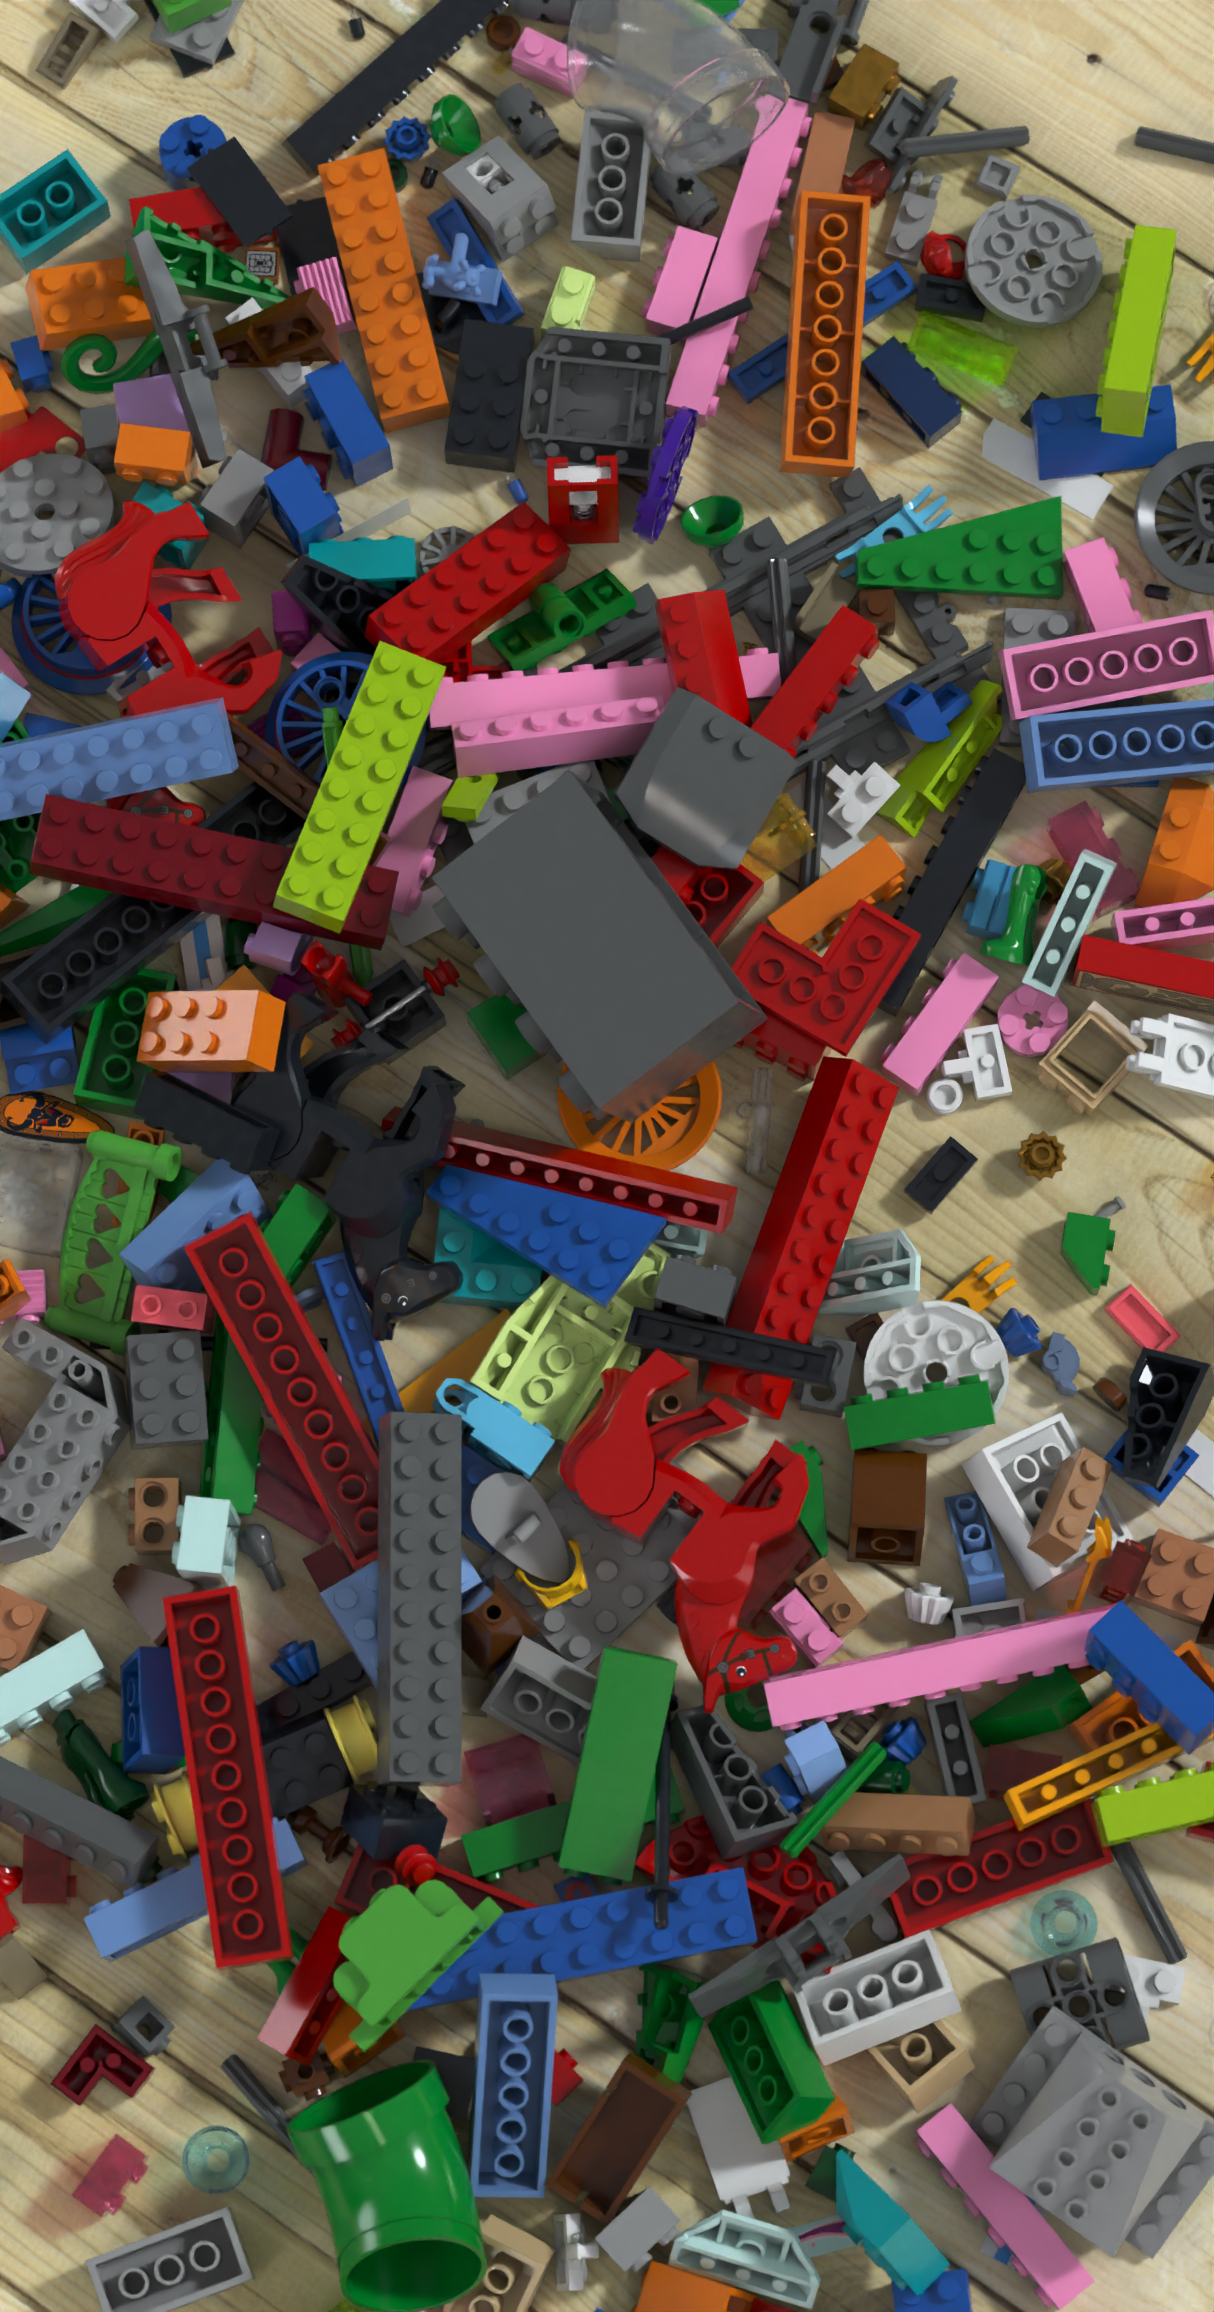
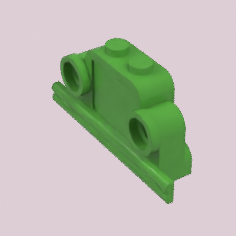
M430 1880L424 1882L417 1889L415 1896L406 1887L394 1885L387 1890L384 1888L378 1891L370 1900V1907L361 1916L356 1915L345 1924L342 1930L344 1933L339 1940V1948L350 1961L341 1964L334 1974V1986L341 1998L348 2005L352 2006L364 2019L349 2035L364 2052L504 1913L489 1896L472 1911L450 1887L441 1881Z

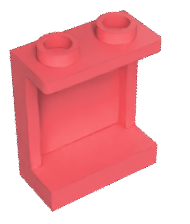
M137 1285L131 1321L141 1325L212 1334L216 1308L211 1298L206 1294Z

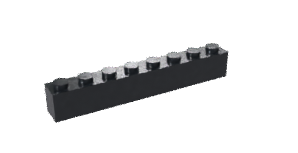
M441 0L282 143V146L308 175L315 169L319 172L317 165L336 161L332 156L335 151L340 147L347 151L361 138L357 132L365 124L371 129L386 116L382 111L385 106L390 102L397 106L411 93L407 87L414 80L417 79L421 84L436 71L432 66L434 62L440 57L447 61L461 48L457 42L464 35L467 34L471 39L486 26L482 21L483 18L490 12L496 17L511 2L509 0Z
M995 748L989 758L983 755L973 773L978 776L973 787L965 786L957 801V804L961 806L956 817L949 815L940 834L945 836L939 847L935 845L931 847L924 860V864L928 866L922 877L918 875L914 877L907 891L911 898L906 907L899 905L893 915L894 919L921 934V939L878 1006L881 1010L895 1017L974 878L977 868L980 867L1026 784L1024 763Z

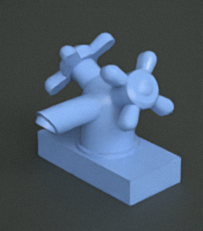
M458 233L455 236L451 262L438 260L439 255L436 254L427 258V263L423 269L424 280L422 287L429 289L428 294L434 297L454 298L460 301L497 306L503 272L499 269L486 268L482 264L478 266L468 265L465 258L469 239L465 233Z

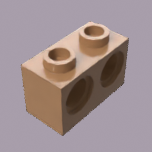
M179 1477L135 1478V1488H129L128 1492L129 1510H135V1524H129L128 1526L129 1546H135V1552L138 1555H172L174 1541L180 1542L181 1538L179 1527H176L178 1505H182V1482ZM153 1490H160L164 1493V1500L157 1507H149L145 1503L147 1494ZM152 1526H160L164 1529V1536L157 1543H149L145 1540L146 1531Z
M823 1557L794 1579L793 1586L798 1589L830 1626V1631H834L841 1640L867 1620L868 1613Z

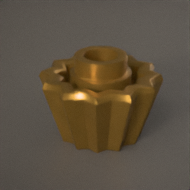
M1051 858L1039 865L1046 872V883L1048 885L1047 891L1041 900L1046 901L1049 905H1057L1073 872V868L1069 867L1068 863L1063 862L1061 859Z
M1045 1131L1038 1135L1030 1133L1027 1140L1021 1141V1149L1016 1153L1020 1158L1018 1166L1025 1169L1027 1176H1035L1039 1181L1044 1177L1053 1179L1055 1172L1063 1170L1062 1163L1067 1159L1063 1153L1065 1145L1058 1142L1056 1135L1049 1136Z

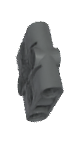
M1117 1937L1010 1970L1012 1983L1030 2037L1040 2025L1035 2019L1036 2009L1043 2006L1051 2009L1054 2005L1087 2030L1097 2033L1101 2040L1117 2051L1150 2041L1147 2025ZM1084 1952H1085L1086 1959H1087V1962H1088V1965H1089V1968H1090V1971H1091V1974H1092V1977H1093V1980H1094L1093 1983H1092V1981H1091V1978H1090V1975H1089V1972H1088L1086 1963H1085L1084 1958H1083V1955H1082V1953H1084ZM1063 1960H1071L1076 1963L1078 1967L1077 1977L1074 1979L1062 1977L1059 1973V1963ZM1046 1964H1048L1051 1978L1057 1994L1054 1993L1047 1969L1045 1967ZM1116 1984L1123 1988L1125 1991L1124 2002L1113 2004L1108 2001L1105 1991L1109 1985ZM1078 1995L1085 1997L1090 2004L1089 2012L1085 2015L1074 2013L1070 2007L1072 1997ZM1103 2017H1106L1115 2046H1112L1109 2033Z

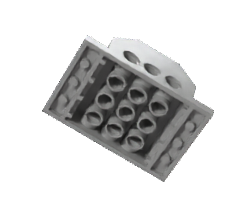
M1054 2005L969 2123V2126L975 2132L998 2148L989 2166L991 2170L1112 2257L1115 2256L1123 2241L1126 2240L1153 2259L1214 2174V2120Z

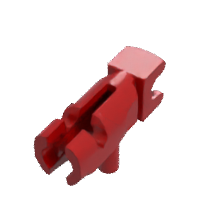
M317 940L304 953L300 960V965L304 971L310 974L317 993L325 1003L333 1008H342L346 1006L345 999L350 996L364 1006L369 1005L373 999V994L354 982L351 973L346 969L348 965L339 954L334 956Z

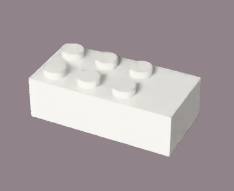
M929 1929L834 1967L830 1970L829 1975L819 1973L801 1985L803 1991L798 1994L794 1991L812 2043L823 2066L962 2011L940 1952Z

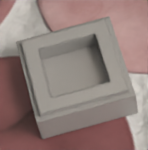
M989 153L975 182V188L1006 201L1020 172V166Z

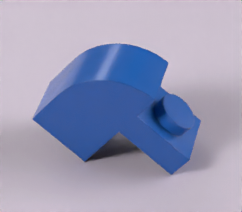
M910 682L888 699L885 704L893 721L900 728L924 741L937 742L951 735L946 724L957 718L963 710L972 704L968 692L949 682L933 694L919 685Z

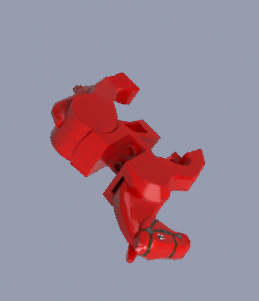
M125 501L123 503V517L119 523L105 534L88 541L72 551L57 569L54 581L59 600V616L64 629L78 641L79 649L98 672L145 643L149 647L146 651L149 660L156 669L161 667L164 673L117 702L121 718L223 697L226 713H229L231 716L247 714L278 679L282 651L280 649L274 651L262 630L258 627L246 637L236 641L231 647L217 653L201 665H196L180 635L157 608L168 603L180 601L236 604L242 601V598L222 567L208 570L153 569L155 555L167 542L203 541L210 536L190 502L184 503L170 511L155 514L150 508L140 502ZM244 669L245 678L239 685L227 684ZM167 787L105 799L107 808L197 827L206 820V813L202 806L183 802Z
M657 1348L642 1365L632 1370V1372L617 1367L606 1368L601 1372L600 1377L604 1386L601 1398L593 1411L578 1426L565 1444L560 1459L559 1472L566 1486L572 1492L577 1491L582 1506L592 1517L607 1523L613 1530L642 1545L675 1499L678 1500L677 1507L687 1516L694 1520L698 1515L700 1516L698 1522L669 1560L670 1567L678 1578L675 1588V1606L680 1640L687 1660L698 1680L703 1685L704 1713L713 1714L716 1702L720 1696L743 1691L794 1667L797 1660V1649L789 1637L775 1636L767 1639L757 1637L737 1628V1622L755 1578V1562L758 1549L792 1532L797 1524L809 1490V1477L806 1468L808 1462L805 1461L804 1455L795 1454L775 1439L769 1452L760 1461L756 1470L746 1480L734 1499L729 1502L722 1499L696 1477L670 1465L681 1452L694 1444L712 1437L735 1432L746 1427L750 1420L719 1397H715L698 1409L666 1418L648 1428L646 1414L648 1405L654 1395L690 1378L689 1370ZM778 1488L780 1491L778 1500L773 1506L766 1507L775 1489Z

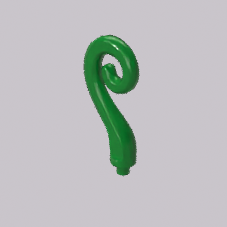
M154 329L133 356L120 368L110 373L92 375L85 373L80 368L79 360L85 352L94 349L101 351V357L92 363L93 370L96 373L106 372L111 369L116 363L118 354L113 342L104 335L86 334L72 341L65 349L61 364L62 374L72 386L80 391L93 394L113 392V383L136 380L164 353L159 335L156 334ZM197 330L187 335L189 343L196 341L195 335L198 334Z

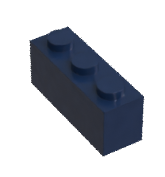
M893 336L862 361L861 375L919 439L930 448L960 424L962 406L951 392L946 394L938 385L939 380L930 368L925 367L923 369L915 360L916 355L912 348L905 342L900 343Z

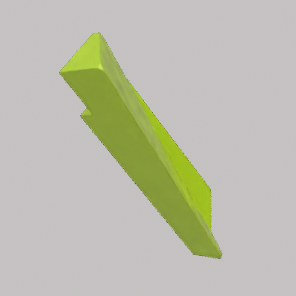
M981 680L969 693L972 704L963 710L957 718L946 724L951 735L941 741L926 743L896 778L900 787L875 813L909 837L915 838L931 808L941 813L945 811L1002 730V716L997 713V697L1002 693V686L1000 684Z

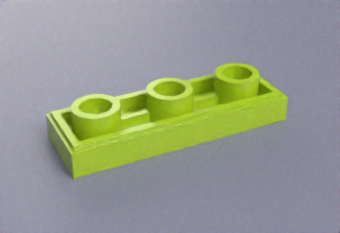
M503 772L462 778L457 777L441 805L442 816L455 818L461 822L477 820Z

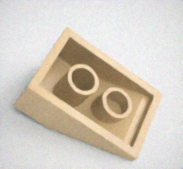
M941 2020L865 2050L892 2086L917 2114L975 2068L967 2049Z
M491 2214L481 2227L487 2260L486 2274L472 2291L446 2304L442 2312H527L557 2248Z

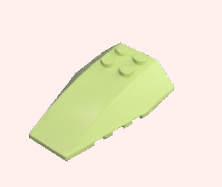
M652 1243L605 1308L551 1275L505 1321L469 1382L501 1404L504 1401L511 1403L522 1412L521 1418L530 1424L537 1422L543 1425L552 1433L550 1438L555 1440L556 1443L565 1446L572 1434L593 1411L604 1390L603 1381L600 1377L601 1372L606 1368L614 1367L632 1372L637 1367L641 1355V1347L629 1345L624 1341L633 1309L638 1307L653 1310L654 1297L667 1256L671 1257V1254Z

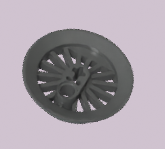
M1203 441L1174 450L1162 458L1150 470L1137 495L1134 523L1140 547L1157 572L1183 589L1199 594L1214 595V563L1205 564L1210 545H1212L1214 560V526L1212 521H1208L1211 507L1214 506V494H1206L1201 490V486L1205 484L1214 486V441ZM1199 473L1194 483L1190 475ZM1181 480L1193 502L1171 486ZM1165 495L1185 511L1158 503L1161 497ZM1155 514L1181 522L1155 525ZM1185 533L1164 545H1161L1158 539V535ZM1193 541L1177 562H1174L1169 557L1168 553ZM1204 542L1198 564L1184 566Z

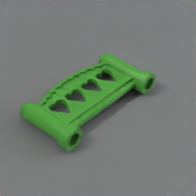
M99 1130L97 1132L92 1131L86 1141V1150L91 1152L94 1158L75 1195L64 1230L59 1264V1304L57 1306L51 1305L47 1309L44 1324L50 1327L52 1331L111 1347L113 1353L124 1356L123 1341L127 1335H140L141 1330L139 1323L125 1319L134 1277L119 1254L147 1227L158 1179L169 1182L173 1181L180 1171L183 1154L182 1149L175 1145L163 1143L161 1146ZM114 1169L130 1188V1191L106 1199L102 1194V1188L107 1184V1171ZM101 1204H105L122 1224L119 1227L98 1234L94 1230V1222L99 1218L97 1209ZM97 1239L111 1255L113 1261L92 1269L88 1268L85 1259L91 1253L89 1250L90 1241ZM87 1273L105 1295L82 1304L77 1299V1293L82 1288L81 1277Z

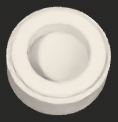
M941 1078L934 1081L927 1092L928 1106L939 1115L955 1113L960 1108L963 1100L962 1088L956 1081L949 1078Z

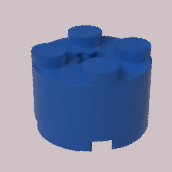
M195 115L180 119L171 124L159 138V155L163 173L168 184L175 191L200 187L189 173L187 167L207 155L208 149L214 150L227 141L219 126L208 120L206 116Z

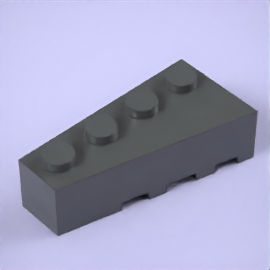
M700 1705L675 1714L671 1721V1745L723 1860L781 1843L800 1821L793 1812L789 1813L779 1801L781 1796L773 1786L769 1787L757 1772L759 1767L751 1757L747 1758L736 1744L738 1740L717 1712L714 1710L713 1714L704 1713V1706Z

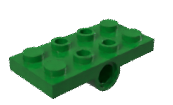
M607 568L564 593L558 586L552 583H544L537 586L532 591L529 599L532 611L487 635L491 647L512 671H526L533 668L538 661L547 656L563 651L567 645L579 638L592 635L599 627L611 620L622 618L629 610L636 607L637 603L633 594Z

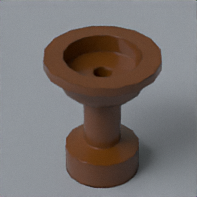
M306 1805L294 1819L291 1829L299 1835H303L308 1831L323 1842L322 1851L326 1855L325 1861L331 1864L342 1854L352 1836L342 1826H336L331 1830L316 1819L317 1810Z

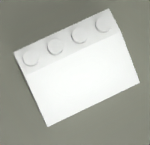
M1062 1412L980 1450L962 1464L964 1471L1032 1592L1088 1564L1085 1560L1088 1557L1086 1549L1095 1541L1094 1529L1097 1516L1103 1522L1105 1516L1109 1517L1112 1529L1111 1551L1133 1539L1104 1487L1077 1553L1060 1565L1055 1566L1027 1548L1061 1462L1081 1448Z

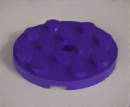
M682 406L679 411H675L673 419L667 418L662 432L663 443L661 446L656 445L650 465L653 467L647 485H649L647 494L642 492L636 507L638 515L633 532L638 534V540L653 545L654 541H657L668 519L683 478L680 476L685 460L689 457L698 420L697 410Z

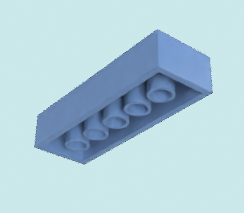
M1214 699L1029 716L1019 723L1028 793L1214 775Z
M274 1817L273 1822L281 1876L283 1878L309 1864L290 1824L286 1819L279 1821L277 1817ZM200 1854L190 1858L189 1860L192 1865L182 1870L174 1866L156 1875L158 1881L147 1887L143 1883H139L133 1889H126L122 1892L125 1898L113 1903L107 1899L89 1908L91 1914L83 1919L102 1959L110 1963L208 1915Z
M479 1973L467 2170L474 2197L544 2198L558 1992L554 1974Z

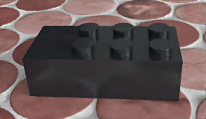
M465 319L444 448L446 464L515 473L521 435L520 423L527 362L534 351L535 345L534 328Z

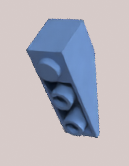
M974 1491L944 1498L970 1606L1006 1601L1005 1576L985 1507L977 1492Z

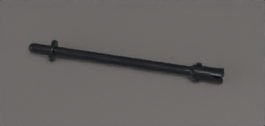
M675 1679L656 1763L654 1885L645 1890V1899L654 1904V1926L658 1930H665L668 1927L669 1904L676 1902L678 1899V1890L669 1885L671 1713L678 1708V1697L675 1695Z

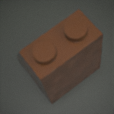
M875 1448L854 1450L847 1562L920 1566L925 1529L927 1454L916 1453L910 1450L901 1452L880 1451Z

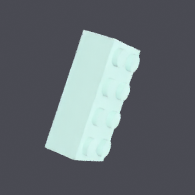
M186 1496L185 1505H178L176 1527H179L181 1538L180 1542L174 1541L172 1564H175V1568L184 1580L198 1583L206 1590L234 1586L241 1529L240 1517L230 1500Z
M83 1629L0 1677V1747L12 1740L10 1734L23 1728L24 1732L41 1724L44 1721L41 1716L54 1709L56 1713H59L75 1703L74 1697L82 1692L87 1691L88 1694H92L107 1685L105 1679L112 1676L92 1639Z

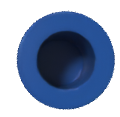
M781 1763L760 1775L769 1787L773 1786L781 1796L779 1801L789 1813L793 1812L797 1816L803 1811L800 1804L805 1799L801 1796L795 1783Z

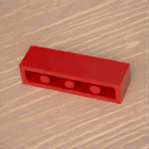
M328 1906L323 1918L319 1922L317 1929L257 2037L258 2040L307 2067L344 2001L335 1989L334 1974L341 1964L350 1961L341 1952L339 1940L344 1933L342 1931L343 1927L352 1917Z

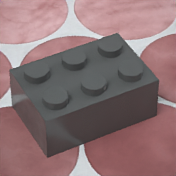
M676 1254L675 1258L667 1256L654 1297V1311L725 1326L735 1300L737 1277L731 1275L732 1271L719 1265H711L709 1269L696 1265L697 1260L685 1255Z
M200 1331L127 1335L123 1341L131 1450L204 1445L209 1438Z

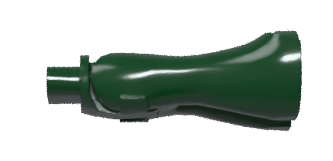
M70 1709L64 1710L52 1723V1727L58 1735L56 1742L58 1746H61L60 1752L64 1764L81 1783L88 1801L132 1822L135 1818L133 1811L145 1804L150 1798L146 1785L131 1779L112 1761L96 1735L85 1725L86 1723L83 1719L77 1720Z

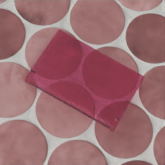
M267 1428L258 1444L261 1464L255 1477V1488L258 1493L255 1507L323 1546L332 1528L286 1440Z

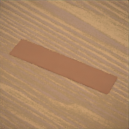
M820 111L815 112L788 234L794 235L796 202L801 190L839 194L855 124L854 118Z

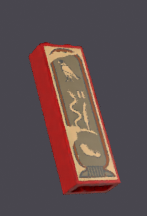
M1083 935L1077 953L1071 986L1214 1016V962Z

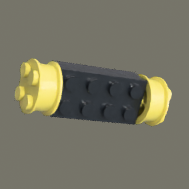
M354 1695L352 1703L331 1712L328 1708H325L324 1711L321 1708L261 1735L273 1818H279L354 1784L353 1779L355 1783L360 1782L359 1776L377 1768L378 1732L373 1733L372 1731L377 1728V1724L366 1698L359 1701L357 1695ZM184 1770L180 1779L162 1787L157 1783L153 1784L154 1792L150 1793V1797L159 1823L166 1821L168 1824L164 1826L167 1833L166 1838L174 1856L182 1854L183 1858L186 1859L188 1858V1851L198 1848L189 1778L188 1773Z

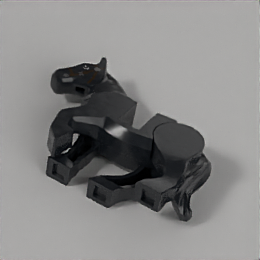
M294 991L285 1005L274 1072H243L232 1091L230 1105L280 1130L270 1157L272 1161H269L267 1166L294 1180L323 1177L338 1149L349 1151L323 1200L340 1220L341 1238L349 1270L357 1289L373 1312L375 1341L392 1340L396 1323L417 1316L433 1305L455 1294L461 1289L463 1283V1273L455 1262L441 1261L426 1264L408 1257L406 1253L416 1220L422 1214L424 1169L444 1157L456 1112L454 1097L466 1085L437 1066H423L409 1100L399 1113L393 1127L387 1131L369 1117L339 1103L338 1100L347 1085L358 1075L376 1065L392 1061L406 1053L410 1048L379 1028H366L352 1042L323 1054L303 1068L300 1053L301 1044L306 1033L329 1021L339 1011L309 991Z

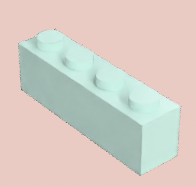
M1087 849L1081 852L1022 980L1023 983L1055 997L1117 866L1116 862Z

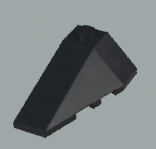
M301 555L280 583L322 636L341 652H360L374 656L376 648L364 637L368 615L394 596L385 590Z
M1143 1347L1130 1376L1129 1388L1131 1393L1130 1406H1128L1127 1412L1128 1433L1125 1438L1123 1478L1127 1481L1158 1489L1207 1412L1214 1396V1374L1211 1365L1208 1363Z

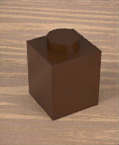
M860 589L857 601L858 615L878 627V636L894 635V589Z

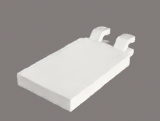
M1170 1013L1162 1015V1018L1158 1017L1157 1020L1143 1017L1140 1018V1021H1131L1130 1035L1142 1039H1154L1152 1055L1142 1052L1136 1053V1056L1128 1055L1125 1070L1139 1074H1150L1149 1080L1154 1081L1156 1086L1214 1100L1213 1024Z
M728 2077L691 2090L690 2092L693 2094L689 2098L687 2106L720 2201L724 2200L726 2205L733 2202L736 2214L755 2219L747 2197L768 2190L776 2214L790 2209L783 2184L789 2183L788 2177L791 2175L779 2140L769 2144H761L732 2078Z

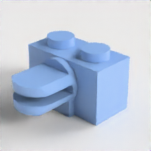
M803 1720L802 1726L798 1728L799 1733L796 1734L793 1729L784 1730L787 1738L784 1741L789 1751V1754L784 1756V1759L801 1796L808 1793L815 1805L847 1770L840 1748L825 1721L823 1720L808 1727L805 1720Z

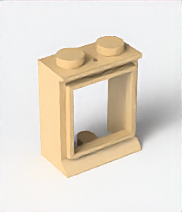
M1096 1000L1092 1002L1082 1016L1042 1061L1038 1063L1036 1072L1040 1074L1038 1079L1044 1086L1051 1091L1058 1089L1067 1097L1065 1102L1078 1114L1085 1112L1089 1117L1093 1115L1131 1072L1125 1070L1127 1058L1101 1088L1093 1094L1055 1061L1090 1021L1130 1053V1055L1136 1056L1138 1052L1146 1053L1149 1047L1141 1038L1130 1035V1029Z

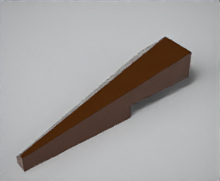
M315 287L213 333L221 359L226 358L229 368L279 367L282 362H300L301 366H310L313 361H329L330 365H338L342 360L334 313ZM200 339L190 343L193 355H205Z

